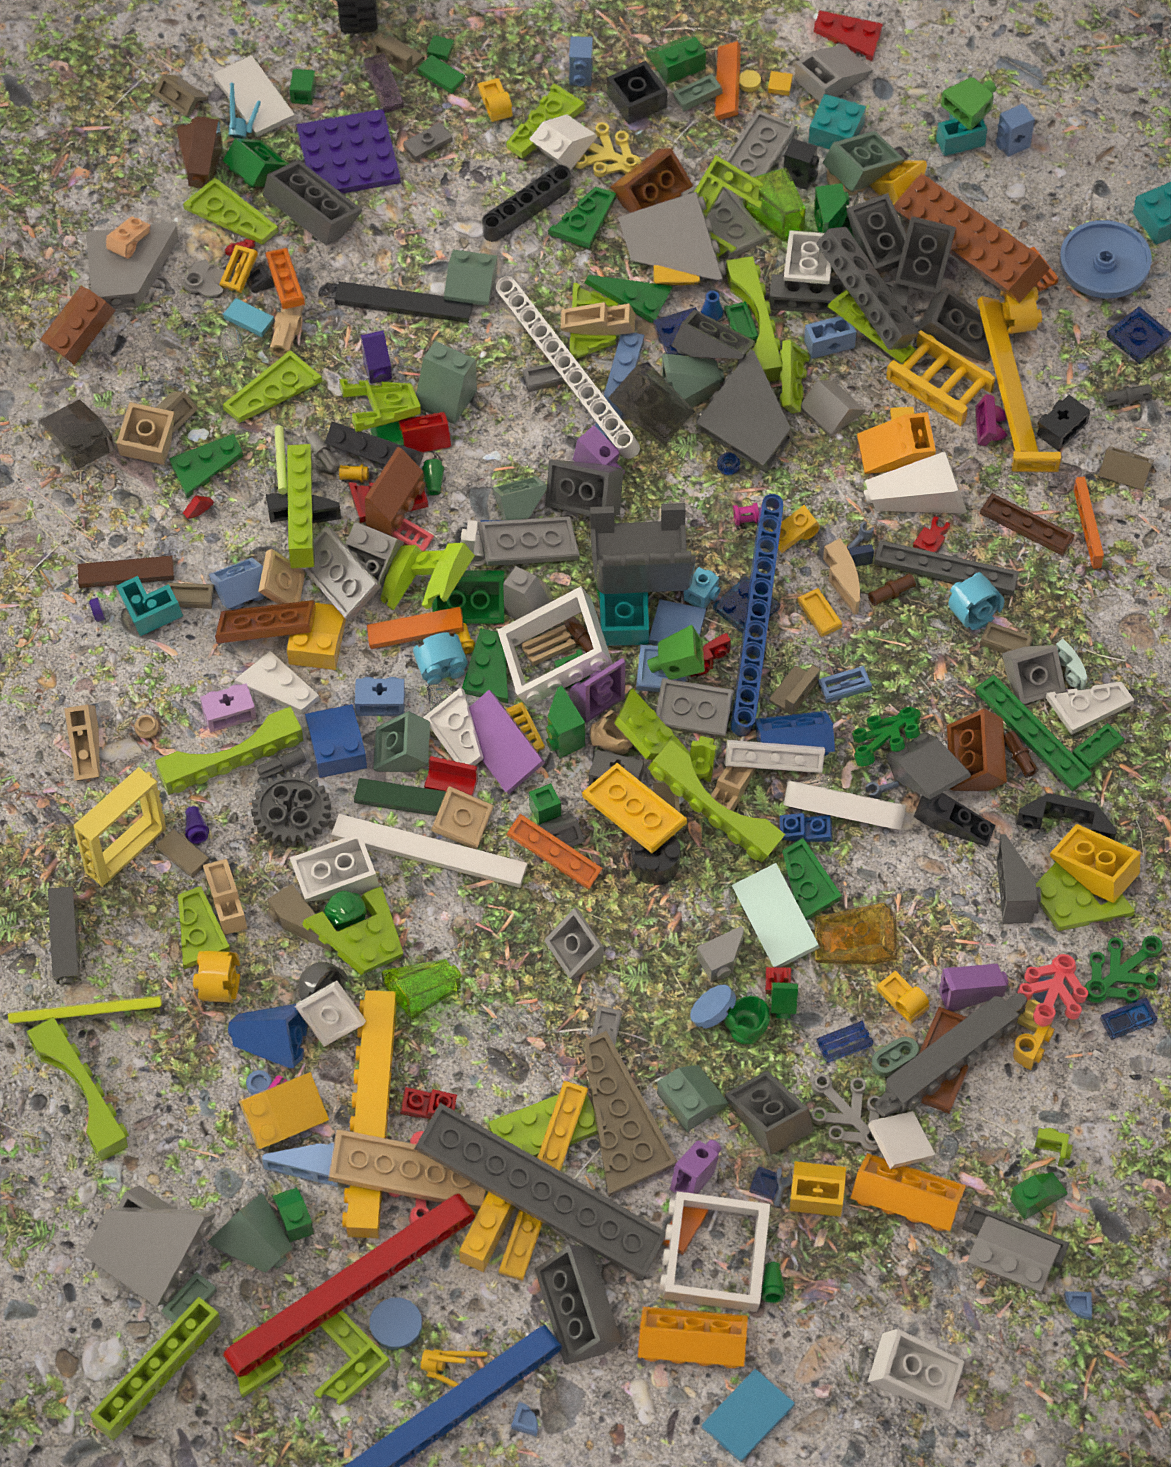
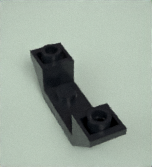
M1047 793L1019 808L1016 825H1020L1023 828L1040 830L1043 815L1046 813L1055 818L1064 817L1073 819L1078 823H1092V831L1115 840L1117 830L1097 803Z

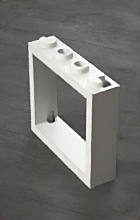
M581 586L498 629L516 693L528 707L556 693L559 686L562 685L565 688L612 664L592 599ZM582 612L594 649L526 684L515 646Z
M677 1191L675 1200L670 1199L668 1215L673 1217L672 1225L667 1224L665 1240H670L669 1250L664 1249L662 1265H667L666 1275L661 1274L660 1290H664L663 1299L757 1312L761 1297L770 1204ZM683 1206L756 1216L748 1295L674 1285Z

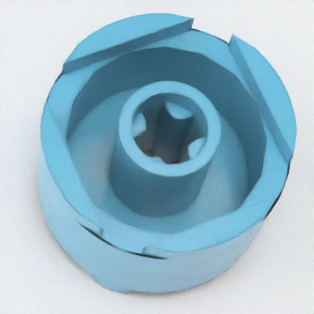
M981 572L974 574L963 582L955 583L950 589L952 594L948 602L949 608L966 628L970 627L972 630L985 627L988 621L992 622L995 619L992 615L997 610L1000 613L1004 606V597Z
M449 632L435 634L423 640L424 645L418 648V645L413 648V654L422 679L427 681L428 685L439 684L442 679L450 676L452 679H457L465 674L464 669L468 661L457 634L454 633V637L450 636Z

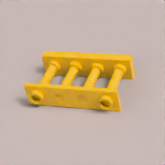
M920 330L916 343L918 348L903 364L892 360L887 366L886 379L961 427L967 418L968 407L966 405L981 389L991 394L994 389L995 377L989 371L981 369L946 347L932 335ZM925 353L937 359L922 376H918L910 371ZM945 364L955 372L940 388H937L930 384L929 381ZM964 376L974 384L959 400H955L948 395V392Z

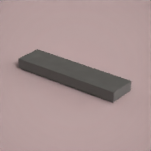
M974 1204L971 1205L962 1230L978 1236L986 1217H992L1061 1245L1053 1264L1054 1267L1060 1269L1069 1248V1242Z

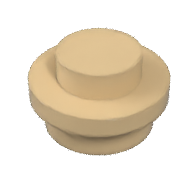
M142 715L136 720L134 729L139 737L151 738L157 734L159 725L154 717Z

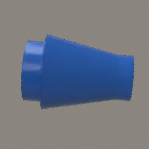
M709 291L701 308L702 314L716 321L723 316V308L718 292Z

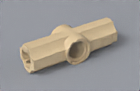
M304 305L281 309V312L277 313L274 324L275 332L270 345V352L274 353L277 357H282L290 351L295 335H299Z

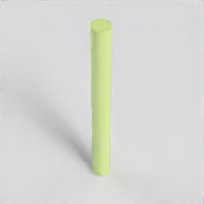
M276 426L274 430L278 492L286 494L288 487L284 428Z

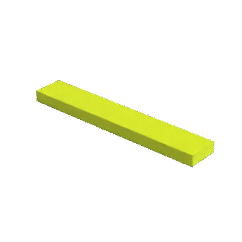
M162 995L13 1011L8 1013V1022L11 1024L48 1020L52 1017L57 1019L157 1008L162 1005Z

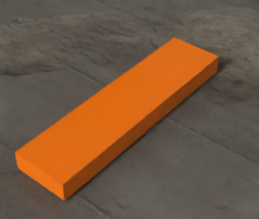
M738 41L718 47L716 80L722 87L723 93L716 96L715 117L717 120L738 115L741 45Z
M282 248L265 252L282 309L305 305L288 249Z
M1085 476L1077 477L1073 491L1091 566L1093 569L1102 568L1104 553Z
M461 607L367 625L370 649L422 640L444 632L453 634L464 631Z
M522 814L518 815L506 836L588 890L603 869Z

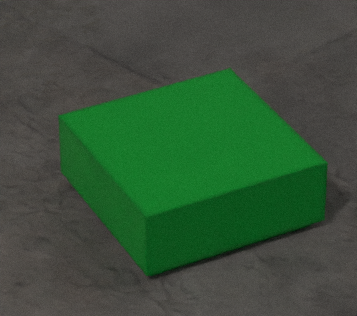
M433 35L427 49V56L433 55L438 59L448 61L454 47V40Z

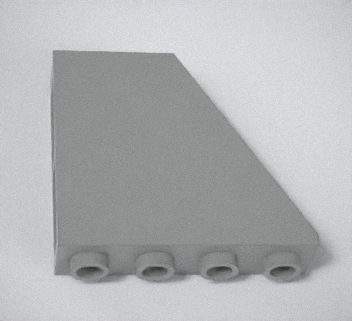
M693 192L618 217L631 261L651 267L659 265L712 281H725L723 275L727 274L723 261L719 262L717 257L720 249L717 240H712L710 234L711 231H714L710 218H705L703 211L707 209L704 197H699L697 192Z
M176 222L151 225L150 233L137 242L135 252L129 259L106 248L107 235L115 229L86 232L91 291L105 300L114 309L140 306L179 239Z
M127 1207L106 1210L83 1255L155 1306L169 1303L177 1294L178 1290L176 1287L188 1274V1265L200 1252V1243L203 1237L207 1236L213 1227L212 1221L216 1214L212 1211Z

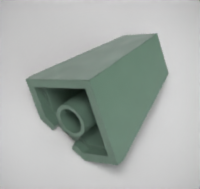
M662 354V385L670 419L681 415L712 397L716 391H720V384L724 382V374L722 368L718 369L717 360Z
M260 1193L238 1211L207 1241L211 1246L264 1273L273 1266L276 1270L288 1260L285 1255L292 1249L263 1193Z

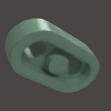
M900 1037L878 1050L872 1057L871 1066L873 1071L882 1077L892 1075L918 1055L919 1048L917 1042L910 1037ZM907 1050L909 1054L903 1055L901 1051ZM887 1063L888 1067H881L880 1064Z

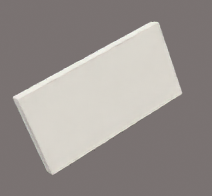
M252 55L213 73L215 81L229 100L230 83H234L235 108L241 117L246 120V124L249 122L256 102L261 101L252 125V132L256 137L295 119V115Z

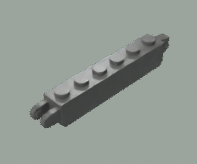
M1017 993L1005 1001L1002 997L994 996L888 1077L885 1093L875 1102L874 1108L885 1118L897 1111L902 1114L908 1109L910 1111L915 1109L921 1103L923 1097L927 1094L931 1096L941 1087V1083L947 1079L949 1081L954 1079L959 1074L960 1069L966 1064L968 1066L972 1065L979 1058L980 1053L984 1050L990 1051L997 1045L998 1040L1004 1035L1006 1037L1011 1035L1017 1029L1018 1017L1025 1012L1027 997L1023 993Z

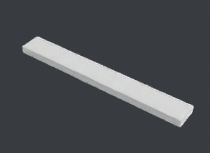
M342 814L338 815L331 833V838L335 840L361 833L366 848L521 888L528 867L526 862Z

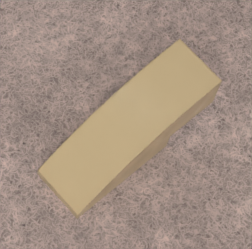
M605 302L562 309L560 329L565 332L586 335L635 333V313L630 304L607 307Z
M839 538L824 546L823 559L830 567L828 581L855 615L859 613L860 604L858 573L847 547Z
M726 766L717 780L716 788L711 796L727 809L734 811L756 768Z
M227 859L203 865L224 935L248 929Z

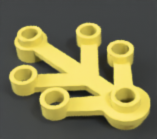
M601 122L596 125V135L600 137L602 146L592 143L587 150L595 153V155L586 156L583 154L579 159L583 160V162H577L575 167L583 169L588 165L594 164L593 173L596 177H604L606 174L619 171L626 175L641 163V159L636 155H632L628 145V134L625 131H619L615 134V143L620 146L622 155L614 152L608 135L609 126ZM610 160L615 162L614 164L606 165L605 163H603L605 161Z

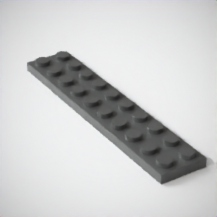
M442 1103L439 1104L414 1148L579 1244L590 1248L593 1252L640 1279L644 1278L665 1238L666 1232Z

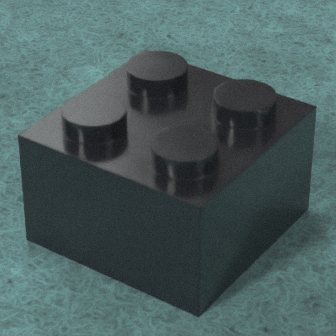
M646 60L607 77V95L628 125L667 108V90Z

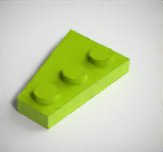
M790 339L782 341V350L780 351L782 371L780 372L782 393L780 394V402L786 410L793 414L801 411L804 394L801 381L807 376L804 363L809 361L810 354Z
M198 886L179 894L178 905L184 970L197 965L199 951H230V946L202 887Z

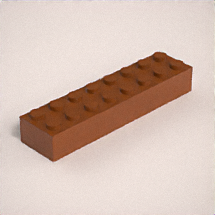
M922 173L893 205L897 214L908 224L910 223L911 216L955 226L956 230L950 254L1018 303L1026 297L1050 269L1039 254Z

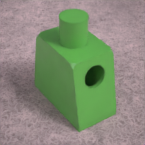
M970 77L945 89L942 92L941 106L971 131L991 111L996 85L991 80L981 84L974 77Z
M693 625L659 641L658 656L647 660L650 671L655 673L663 670L670 680L705 671L703 641Z

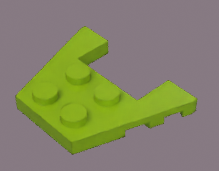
M339 379V388L343 397L367 395L373 410L370 412L352 413V423L356 432L421 414V406L411 383L382 382L381 386L369 385L367 380H359V384L348 383V379Z
M1057 862L1036 883V887L1041 889V902H1038V904L1058 931L1088 926L1092 922L1102 920L1103 922L1113 921V918L1123 916L1128 918L1132 917L1135 912L1123 894L1114 903L1108 901L1100 905L1092 893Z
M381 886L363 893L361 896L366 908L372 915L368 919L338 932L323 911L305 918L302 923L305 929L308 931L311 929L319 935L318 939L323 944H329L338 951L337 955L361 976L393 962L403 955L400 940Z

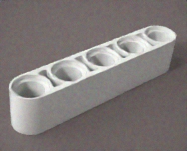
M788 781L783 805L898 830H902L906 805L794 781Z

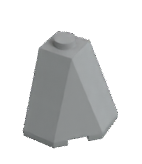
M515 566L503 583L504 612L516 620L554 601L550 587L546 583Z

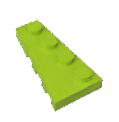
M553 83L550 87V92L547 96L544 95L539 101L540 105L536 110H532L528 114V120L524 124H520L506 142L507 149L523 159L537 148L529 139L542 122L563 115L575 118L586 109L585 102Z
M217 178L212 179L183 203L184 210L254 240L261 245L265 244L279 232L276 224Z
M845 290L828 304L830 309L901 364L916 350L911 344L906 348L888 350L848 290Z

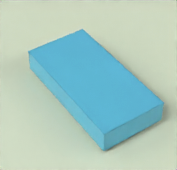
M237 298L234 299L223 314L224 319L260 337H263L275 322L273 316Z

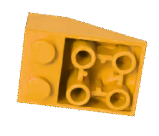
M928 412L903 415L857 434L864 474L889 472L936 454Z

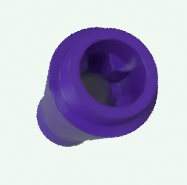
M192 806L185 810V836L193 844L203 843L208 839L210 830L198 807Z

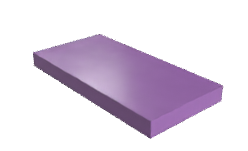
M488 690L469 709L484 757L482 761L504 791L510 794L546 762L495 694Z

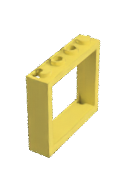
M140 767L73 825L85 873L102 887L166 830L165 815L162 811L163 805L160 801V792L157 787L158 781L152 777V773L149 771L144 772ZM140 800L143 816L102 852L99 836Z

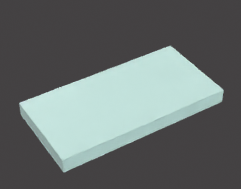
M776 863L732 885L773 967L781 968L820 948Z

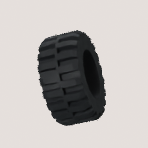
M337 0L340 30L342 33L374 32L378 29L376 0Z

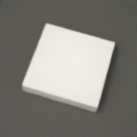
M338 981L301 1000L295 1006L324 1047L363 1026L366 1022Z
M913 1111L872 1120L868 1124L890 1169L931 1160L936 1155Z

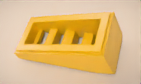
M659 265L653 266V281L655 284L698 285L700 282V277L697 275Z
M523 702L507 708V712L517 725L525 723V725L519 728L523 733L530 731L525 736L529 741L535 740L531 744L537 752L544 749L545 745Z

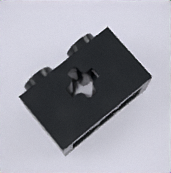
M792 138L784 154L783 183L807 191L810 184L816 182L819 172L816 168L820 159L817 156L818 146Z
M1069 394L1065 399L1058 400L1048 415L1045 413L1041 416L1037 423L1039 425L1037 436L1059 451L1088 424L1091 410Z

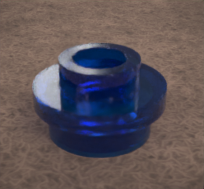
M726 452L718 458L717 468L722 474L733 475L740 469V460L734 453Z

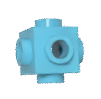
M698 567L693 574L690 588L684 590V601L696 607L706 609L711 600L715 601L720 593L719 577L710 570Z

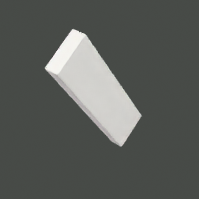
M727 740L724 764L725 766L822 773L825 748Z

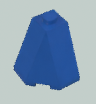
M296 1004L239 1013L229 1021L228 1034L232 1038L234 1047L287 1068H294L303 1060L304 1049L300 1048L303 1036H307L308 1024L296 1009Z

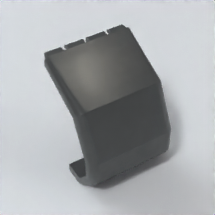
M685 503L661 504V521L614 523V506L590 507L593 570L597 589L601 593L683 591L690 588L696 556H691V551H687Z

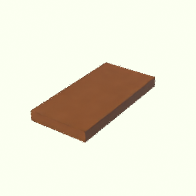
M309 600L222 611L215 635L216 642L219 644L310 633L316 610L315 601Z
M938 1007L919 1054L967 1017ZM966 1064L962 1067L954 1079L950 1081L948 1079L940 1084L941 1087L931 1096L927 1094L921 1099V1103L950 1114L970 1066Z

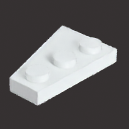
M271 651L234 680L235 685L247 683L248 689L253 690L255 694L271 698L283 707L291 706L293 711L301 715L320 700L319 695Z
M1122 682L1095 685L1091 689L1077 690L1076 688L1070 689L1065 693L1056 694L1055 692H1050L1046 694L1047 701L1071 735L1132 706L1134 703L1133 697Z
M460 687L423 718L430 721V728L454 761L475 766L484 757L465 691Z

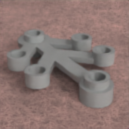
M825 1074L814 1076L811 1083L812 1092L819 1097L826 1096L841 1114L829 1113L824 1108L817 1107L812 1111V1122L816 1125L829 1123L853 1126L858 1132H845L840 1126H832L828 1132V1139L832 1143H860L865 1150L870 1152L880 1150L876 1141L868 1139V1136L872 1135V1133L861 1119L862 1094L866 1088L864 1079L857 1077L851 1081L852 1103L850 1107L832 1088V1080L829 1076ZM823 1080L826 1082V1085L821 1086L817 1082ZM854 1084H861L862 1088L856 1089ZM871 1096L868 1099L869 1123L872 1120L879 1119V1112L870 1105L872 1102H876L880 1098L879 1096ZM821 1113L824 1117L817 1119L814 1115ZM832 1132H839L840 1136L833 1137Z

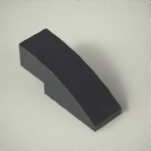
M288 493L266 494L270 523L288 520ZM312 495L313 524L341 519L339 502Z

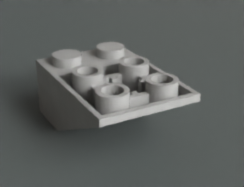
M842 44L812 51L795 63L794 80L817 101L821 102L824 94L838 97L870 75L873 70Z
M354 522L345 545L380 585L383 586L390 565L404 542ZM380 589L367 602V604L371 605L373 603Z

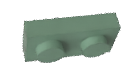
M710 74L674 91L673 96L684 112L723 92L718 81Z
M196 1272L161 1310L162 1314L175 1323L198 1297L207 1303L217 1292V1288Z

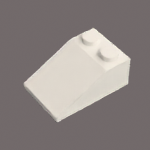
M789 231L784 281L830 283L832 266L816 245L825 233Z
M361 833L290 858L306 902L330 899L340 891L362 894L379 887L378 879Z
M895 1329L882 1334L868 1383L889 1393L949 1411L964 1361L900 1329Z

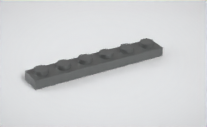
M882 540L879 541L874 559V565L954 583L963 582L974 574L981 572L999 593L1011 596L1014 595L1019 571Z

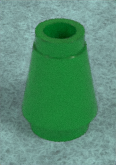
M426 460L421 469L427 494L436 496L441 494L445 467L442 465L441 460Z
M768 1262L764 1266L761 1296L765 1302L778 1303L783 1300V1296L786 1294L780 1264Z

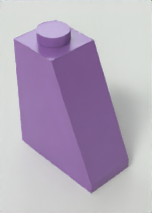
M998 964L951 967L942 970L939 993L945 1008L953 1012L989 1001L994 996H1005L1006 986L1009 983L1006 973L1004 971L1001 972Z

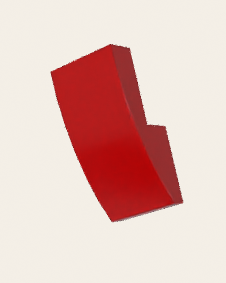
M727 633L718 636L703 646L705 671L690 675L691 677L706 674L713 669V659L723 658L730 653L731 639Z
M405 1087L400 1114L431 1119L440 1103L455 1111L457 1094L432 1089L430 1093Z

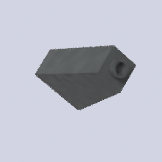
M73 886L48 888L52 977L55 982L59 981L60 985L74 984V980H81L78 894Z

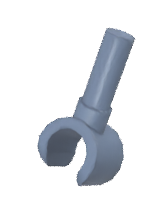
M867 522L861 523L858 535L847 547L848 551L850 548L856 547L862 540H870L874 527L866 531Z
M895 781L880 786L876 782H870L865 788L866 792L876 790V792L869 794V797L879 799L881 793L899 787V782Z
M782 1168L777 1170L778 1191L774 1201L776 1206H780L785 1188L792 1184L791 1170L785 1178L781 1177Z

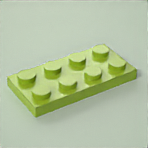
M559 1094L489 1121L490 1131L537 1158ZM586 1095L570 1145L598 1134L593 1105L588 1095Z

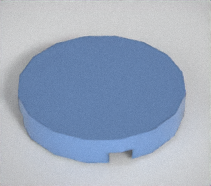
M718 985L709 989L692 1007L690 1014L692 1022L699 1028L700 1026L710 1028L723 1021L728 1015L726 1011L729 1007L733 1008L735 1006V992L727 985Z
M401 1297L381 1301L373 1309L370 1316V1331L373 1339L380 1346L389 1350L411 1346L419 1338L422 1331V1316L418 1308L411 1301Z

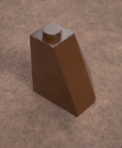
M196 116L191 120V123L187 125L182 124L177 127V136L188 185L202 188L214 179L223 144L219 119Z

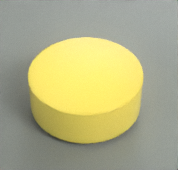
M746 70L740 74L739 87L743 91L754 92L759 89L761 85L759 73L753 70Z

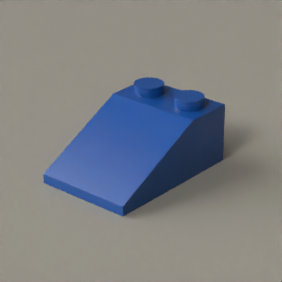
M352 704L305 714L319 778L367 768L366 753Z

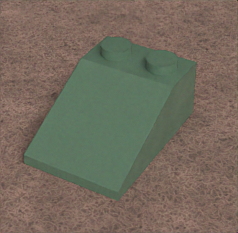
M876 131L834 142L822 164L847 189L853 192L868 187L903 163L904 158Z

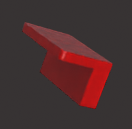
M445 412L399 420L405 447L419 452L451 447L449 425Z
M430 756L429 772L424 788L446 792L450 786L471 796L474 795L478 782L477 766Z

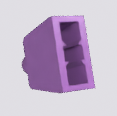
M594 425L577 440L573 461L622 468L617 464L620 455L619 450Z
M709 1140L707 1144L696 1141L675 1164L670 1190L674 1193L678 1191L699 1194L716 1170L719 1152L722 1150L720 1144L715 1140Z

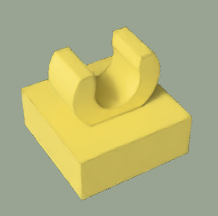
M1030 999L1027 1000L1025 1012L1018 1017L1017 1023L1036 1032L1038 1025L1034 1021L1033 1013L1036 1006L1040 1003Z

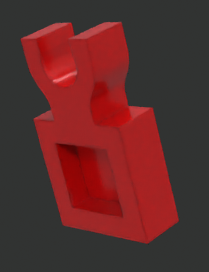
M934 516L931 528L929 529L924 526L914 541L913 548L937 553L945 542V536L943 535L949 531L951 523L946 522L943 527H938L939 518Z

